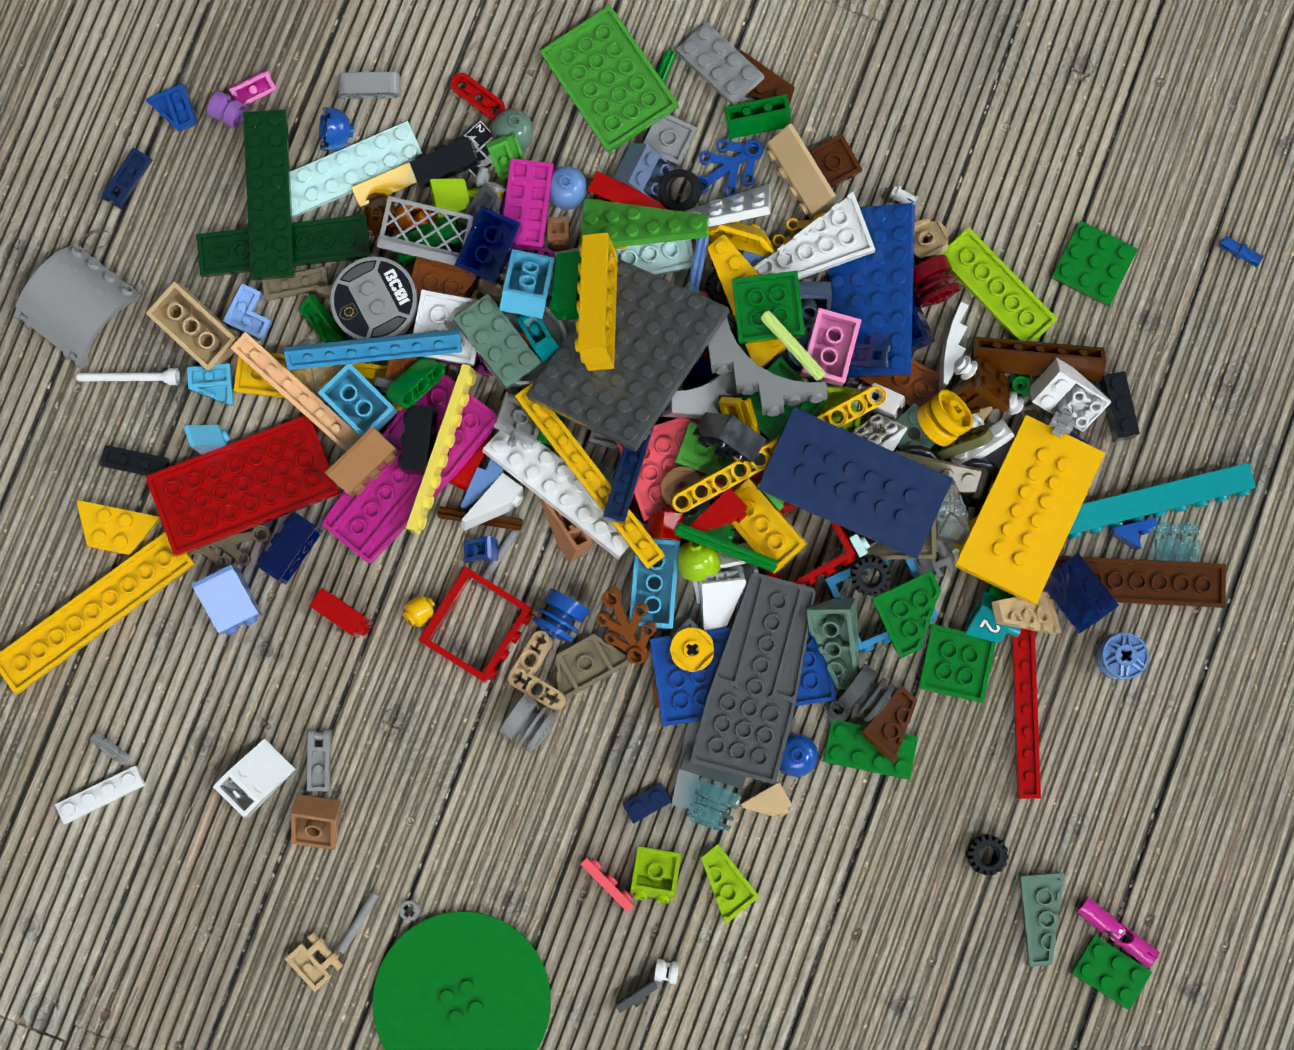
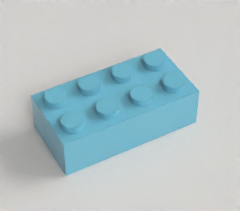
M653 539L665 554V557L647 570L635 554L629 622L634 614V607L637 603L644 602L649 610L642 617L638 625L639 628H642L646 622L651 621L655 623L657 629L673 630L678 571L677 554L680 541Z

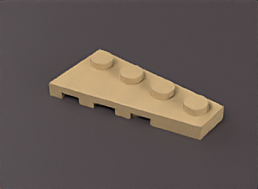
M1049 591L1041 593L1035 606L1018 597L991 602L993 615L996 623L999 625L1054 635L1061 633L1054 601L1049 599Z

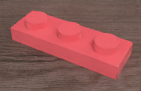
M587 857L581 863L587 872L627 912L634 906L631 902L634 898L625 889L621 892L616 887L618 882L610 874L606 876L600 870L602 865L594 857L591 860Z

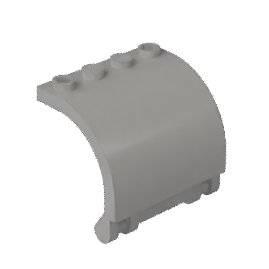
M73 244L53 254L35 271L18 298L14 317L19 321H24L26 327L30 330H36L63 351V355L67 359H72L75 361L76 366L83 368L88 362V351L100 330L117 312L137 302L140 294L132 286L117 277L114 272L104 267L97 259L86 253L82 247Z

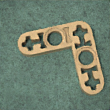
M541 630L535 632L512 668L508 681L516 689L556 711L562 709L566 703L564 694L534 676L553 644L552 637ZM539 638H542V639L544 638V640L546 641V643H545V644H540V643L538 642V639H539ZM533 647L536 648V649L538 648V650L541 651V652H540V654H538L536 651L531 650V649H532ZM534 654L536 657L535 663L531 666L526 665V657ZM518 675L528 681L527 686L519 681L517 682L515 677ZM535 684H541L542 692L538 695H533L532 687ZM547 693L552 695L553 697L557 696L559 702L553 703L550 699L546 698L545 696L547 695Z

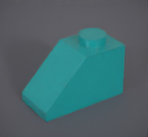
M522 315L516 319L533 349L543 362L555 354L559 345L541 318Z

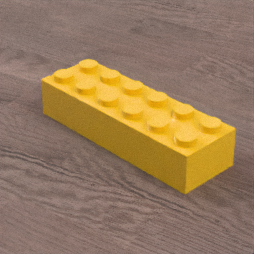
M608 233L582 235V244H579V254L582 258L581 263H578L581 281L577 283L580 300H577L576 303L579 319H576L578 339H575L576 352L580 353L581 362L585 363L588 371L614 369L618 255Z

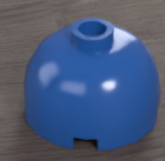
M324 107L322 110L326 113L321 115L319 124V139H323L324 145H320V148L326 151L339 150L348 143L349 137H353L354 126L350 125L348 116L340 109Z
M799 733L789 734L779 770L792 777H801L810 773L818 760L817 747L812 739Z

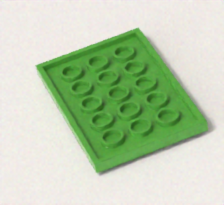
M611 5L539 51L608 154L679 108L678 102Z

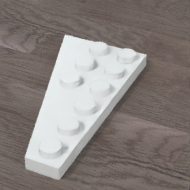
M770 184L723 199H715L708 204L683 212L708 215L709 227L771 214Z

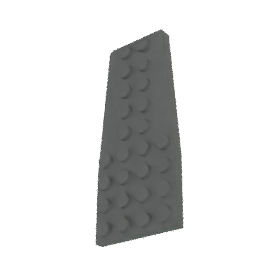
M752 573L750 575L705 700L690 762L776 784L794 715L809 632L807 608L814 604V588L760 573Z

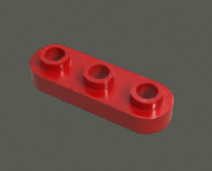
M457 73L452 77L451 88L453 92L488 119L494 121L497 115L506 110L505 104L501 99L469 75ZM461 83L466 84L462 89L458 87ZM482 96V99L480 101H476L475 97ZM494 108L499 109L498 113H492L491 111Z

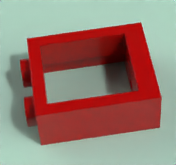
M323 588L319 590L309 605L356 638L364 637L371 627L369 625L370 619Z

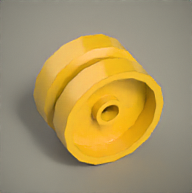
M941 390L931 401H927L917 411V418L924 433L941 446H949L973 426V418L969 408L959 396L949 390Z

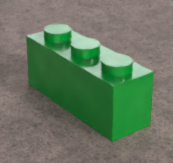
M787 94L724 107L729 139L783 129L792 123Z
M444 216L439 218L438 222L434 224L438 228L448 222V220ZM455 220L452 223L458 233H460L459 223ZM430 223L418 226L424 236L435 230ZM450 224L439 230L445 241L456 235ZM417 229L409 230L405 233L410 242L415 243L422 238ZM437 232L426 238L432 247H438L443 243ZM401 235L400 237L397 238V239L405 240V238L403 237V235ZM458 237L447 243L451 250L463 246ZM424 240L419 243L427 245ZM445 245L440 248V249L448 250ZM396 252L401 264L409 266L415 263V256Z
M579 251L557 253L556 262L553 265L555 275L554 281L551 283L553 293L552 300L549 301V309L558 321L579 319L576 306L577 300H580L577 283L581 281L578 263H581L582 257H580Z

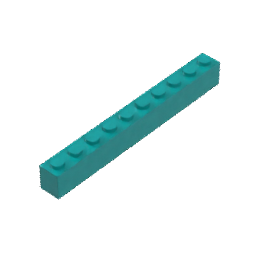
M1245 463L1082 504L1068 534L1069 540L1082 537V532L1090 531V534L1102 532V527L1111 526V529L1124 526L1126 521L1132 520V523L1144 521L1145 517L1153 515V518L1166 516V511L1174 510V513L1187 510L1186 506L1195 505V508L1208 505L1207 501L1214 499L1216 503L1227 501L1230 495L1236 494L1237 498L1250 495V490L1256 488L1250 464Z

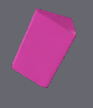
M267 69L229 86L233 98L246 103V105L277 90Z

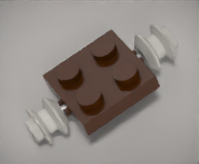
M968 355L956 360L954 373L957 375L961 374L963 380L972 377L973 390L1003 413L1007 410L1009 415H1014L1023 409V397H1017L1015 391L1009 392L1008 378L1003 373L996 371L989 362L983 361L980 357H976L971 361Z

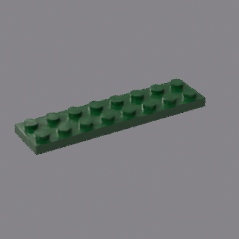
M286 109L243 112L251 280L295 278Z
M366 214L292 223L295 267L372 257ZM248 228L196 234L199 269L202 278L250 272Z

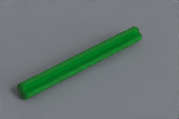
M677 523L675 526L674 534L678 537L770 572H774L777 568L778 562L773 558L681 523Z

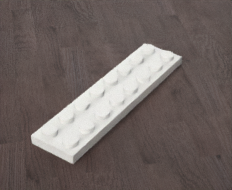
M499 430L483 448L482 452L619 560L629 548V545L609 520L603 519L604 513L565 462L544 444L537 442V439L533 446L519 439L515 447H511V444L508 446L507 441L510 435ZM638 520L641 523V525L645 527V524Z

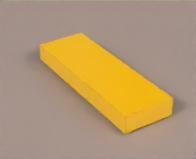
M410 161L351 186L360 207L369 204L370 201L366 200L372 193H385L389 195L417 183L409 163Z

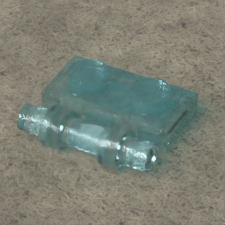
M1163 523V525L1158 524L1154 528L1155 533H1163V539H1155V561L1200 562L1201 540H1192V534L1199 535L1200 526H1192L1190 523H1184L1183 525ZM1172 534H1182L1183 540L1172 539Z

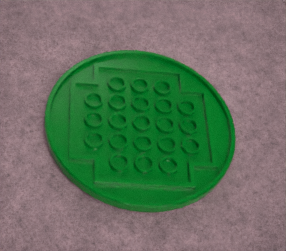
M472 911L439 914L418 923L405 932L385 956L379 968L373 991L374 1022L385 1050H537L546 1033L551 1012V990L548 975L533 945L522 933L505 921L491 915Z

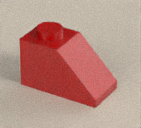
M662 508V511L652 513L644 528L652 539L681 540V537L674 534V529L677 523L683 524V514L675 513L674 508Z

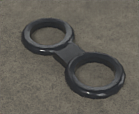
M910 445L899 450L938 459L931 449L921 445ZM973 458L961 464L988 470L992 474L993 483L1000 470L993 462L984 458ZM953 492V495L960 503L966 506L982 507L988 493L978 498H971L963 492Z

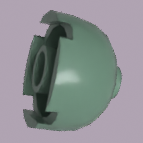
M517 109L502 111L496 116L491 127L493 140L502 136H510L514 132L521 150L524 151L530 146L533 139V123L524 112Z

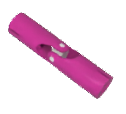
M1086 896L1076 908V912L1098 930L1109 934L1108 936L1147 968L1152 966L1159 957L1160 952L1124 924L1117 922L1113 915L1090 897ZM1125 933L1128 935L1127 943L1119 940Z

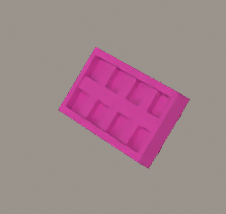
M511 158L500 243L543 248L554 169L553 163Z

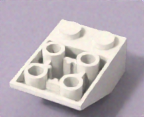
M1058 358L1049 365L1029 388L1032 402L1049 413L1054 414L1055 411L1061 413L1063 409L1073 413L1071 419L1076 420L1074 427L1081 432H1084L1111 403L1110 399L1076 369Z
M877 413L851 433L894 451L906 432L907 427Z
M264 739L236 763L213 788L244 818H247L296 769Z

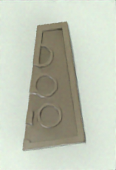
M896 450V453L954 478L948 492H976L982 473L981 469Z

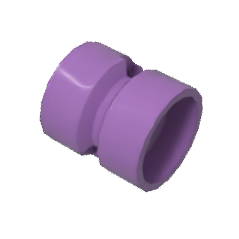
M222 91L214 93L207 107L208 116L218 121L223 119L224 124L234 129L242 123L243 112L247 111L246 103L236 98L232 101L231 96Z

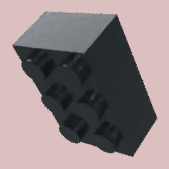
M705 412L692 434L698 438L697 442L706 448L711 447L715 450L714 454L723 460L727 458L733 462L737 460L741 463L744 461L753 462L767 440L733 415Z

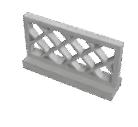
M388 196L377 248L463 267L474 216ZM391 202L400 203L405 212L394 218L390 212ZM405 205L413 206V207L407 210V208L405 207ZM415 208H421L427 217L416 223L409 212ZM426 210L434 212L429 215ZM436 213H442L448 222L437 228L431 217ZM408 214L414 225L402 231L396 220ZM390 215L392 220L387 223L388 216ZM447 215H451V216H455V217L450 220ZM458 218L468 219L467 228L458 233L452 222ZM429 219L435 230L424 236L417 225ZM393 222L401 232L395 237L384 236L386 226ZM450 224L456 235L445 241L439 230ZM416 227L422 237L415 243L410 242L405 235L406 232ZM435 232L438 233L443 241L438 247L430 246L426 240L427 237ZM463 233H465L464 241L460 236ZM401 235H403V237L405 238V240L397 239V238L400 237ZM458 237L463 244L461 253L451 251L447 243ZM424 240L427 245L419 243ZM445 245L448 250H444V249H440V248Z

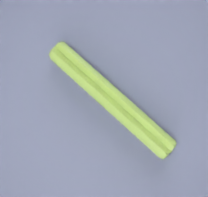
M769 310L762 314L761 320L816 381L821 380L825 376V371Z

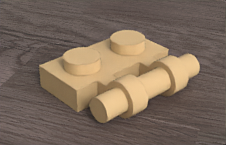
M313 932L307 938L313 945L308 949L303 943L300 944L285 960L308 986L316 992L332 977L327 968L332 965L338 971L343 964L339 961V956L335 952L332 953L325 945L326 942L323 938L319 939ZM317 950L326 959L322 964L313 955Z

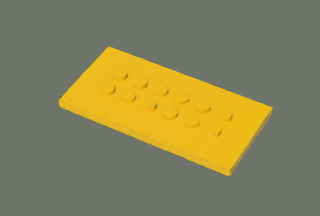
M1026 415L954 567L1035 606L1105 452L1066 434H1063L1060 438L1051 433L1052 427Z

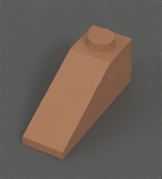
M540 499L556 543L568 562L570 563L587 555L594 543L592 539L544 500Z

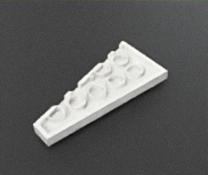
M854 192L847 195V198L834 205L830 211L817 218L796 234L792 240L785 245L783 244L775 253L762 260L753 268L759 275L797 270L798 279L874 253L875 247Z

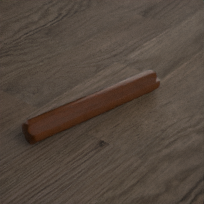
M440 506L437 516L441 519L462 522V518L469 510ZM498 516L480 525L520 531L523 526V520L521 518Z

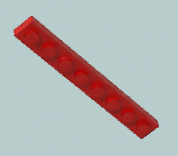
M1021 629L1018 637L1012 636L1017 799H1041L1035 631Z

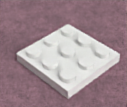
M421 290L413 334L458 330L459 328L453 322V318L478 300ZM460 331L462 353L422 357L474 366L477 352Z

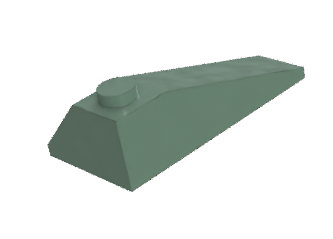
M855 598L831 599L807 608L808 626L811 635L814 636L818 644L820 654H823L826 660L828 671L837 689L847 690L860 673Z

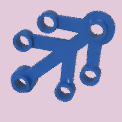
M720 139L716 147L718 152L726 153L730 150L740 152V154L735 157L711 154L709 151L700 153L699 161L701 164L709 165L710 163L723 165L707 177L698 176L701 184L705 186L702 190V195L708 192L711 184L729 172L728 184L724 189L725 197L737 194L736 181L739 165L746 160V171L742 175L741 182L746 187L754 183L755 160L762 156L763 146L755 139L748 140L744 144ZM721 143H725L727 147L725 149H721L719 145ZM755 148L756 153L751 154L749 149ZM708 155L710 159L708 161H704L702 159V156ZM748 176L752 181L747 183L744 181V178ZM730 188L734 190L732 195L727 193V190Z

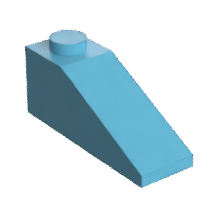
M219 425L184 426L191 448L201 455L226 446L228 441H230L227 430L222 429Z

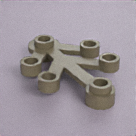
M259 525L252 532L235 534L190 553L194 555L204 554L215 562L218 568L223 569L229 566V559L225 556H219L209 548L219 546L237 559L238 564L248 566L251 562L250 555L242 553L231 544L253 540L259 543H266L271 538V531L266 526ZM261 531L266 532V537L263 539L259 537ZM247 556V562L241 563V557ZM225 559L226 564L221 567L219 561Z

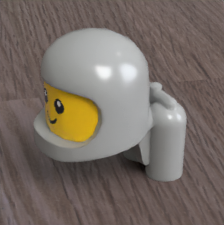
M480 166L475 179L477 187L480 188V186L485 185L502 198L501 206L507 187L490 181L489 168Z

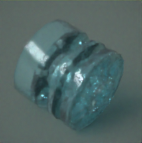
M699 780L694 793L702 798V802L691 801L690 805L699 808L698 813L688 810L686 815L691 817L696 823L711 829L730 831L731 826L722 823L724 818L734 820V817L726 813L727 808L738 809L742 795Z

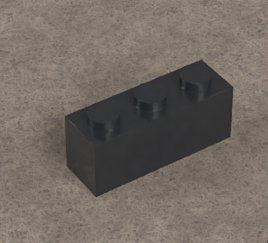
M465 136L455 138L453 143L447 146H437L433 149V152L427 155L426 153L419 154L414 157L415 160L409 162L418 185L423 189L429 187L430 179H448L481 164L473 141Z
M1125 371L1102 376V380L1099 381L1100 390L1111 400V403L1105 410L1113 442L1135 438L1140 434Z
M412 405L404 413L405 431L401 435V445L403 447L402 454L398 458V465L406 474L424 475L436 441L439 412L433 406Z

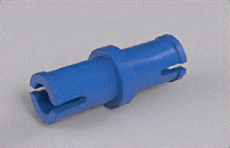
M1225 235L1219 245V248L1235 255L1236 259H1242L1255 266V268L1258 267L1264 257L1248 248L1247 244L1243 243L1242 245Z

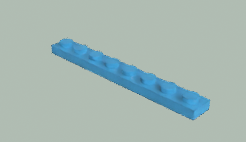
M460 329L284 347L288 370L462 353Z

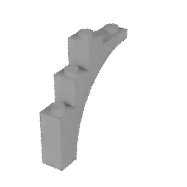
M727 317L708 344L712 374L722 375L734 371L737 395H752L754 392H759L762 416L768 415L773 417L784 413V405L787 404L796 406L802 402L819 403L827 399L826 382L808 383L789 380L774 375L756 364L737 344L730 330Z
M736 330L735 340L737 344L741 347V349L745 352V354L750 358L746 345L739 344L738 330ZM734 371L722 375L716 374L705 384L697 388L676 391L662 412V417L702 419L705 412L719 413L720 406L718 402L721 397L738 398L741 395H737Z

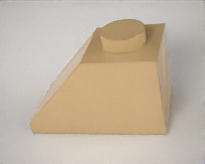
M780 782L740 803L742 808L770 816L777 815L778 818L789 813V807L793 806Z

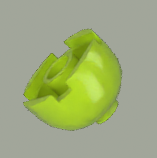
M688 541L678 551L677 569L684 579L703 581L706 580L705 576L712 574V577L715 576L721 568L719 552Z

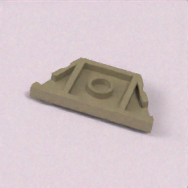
M592 634L556 654L557 690L562 692L567 700L632 662L629 661L625 654L596 634Z

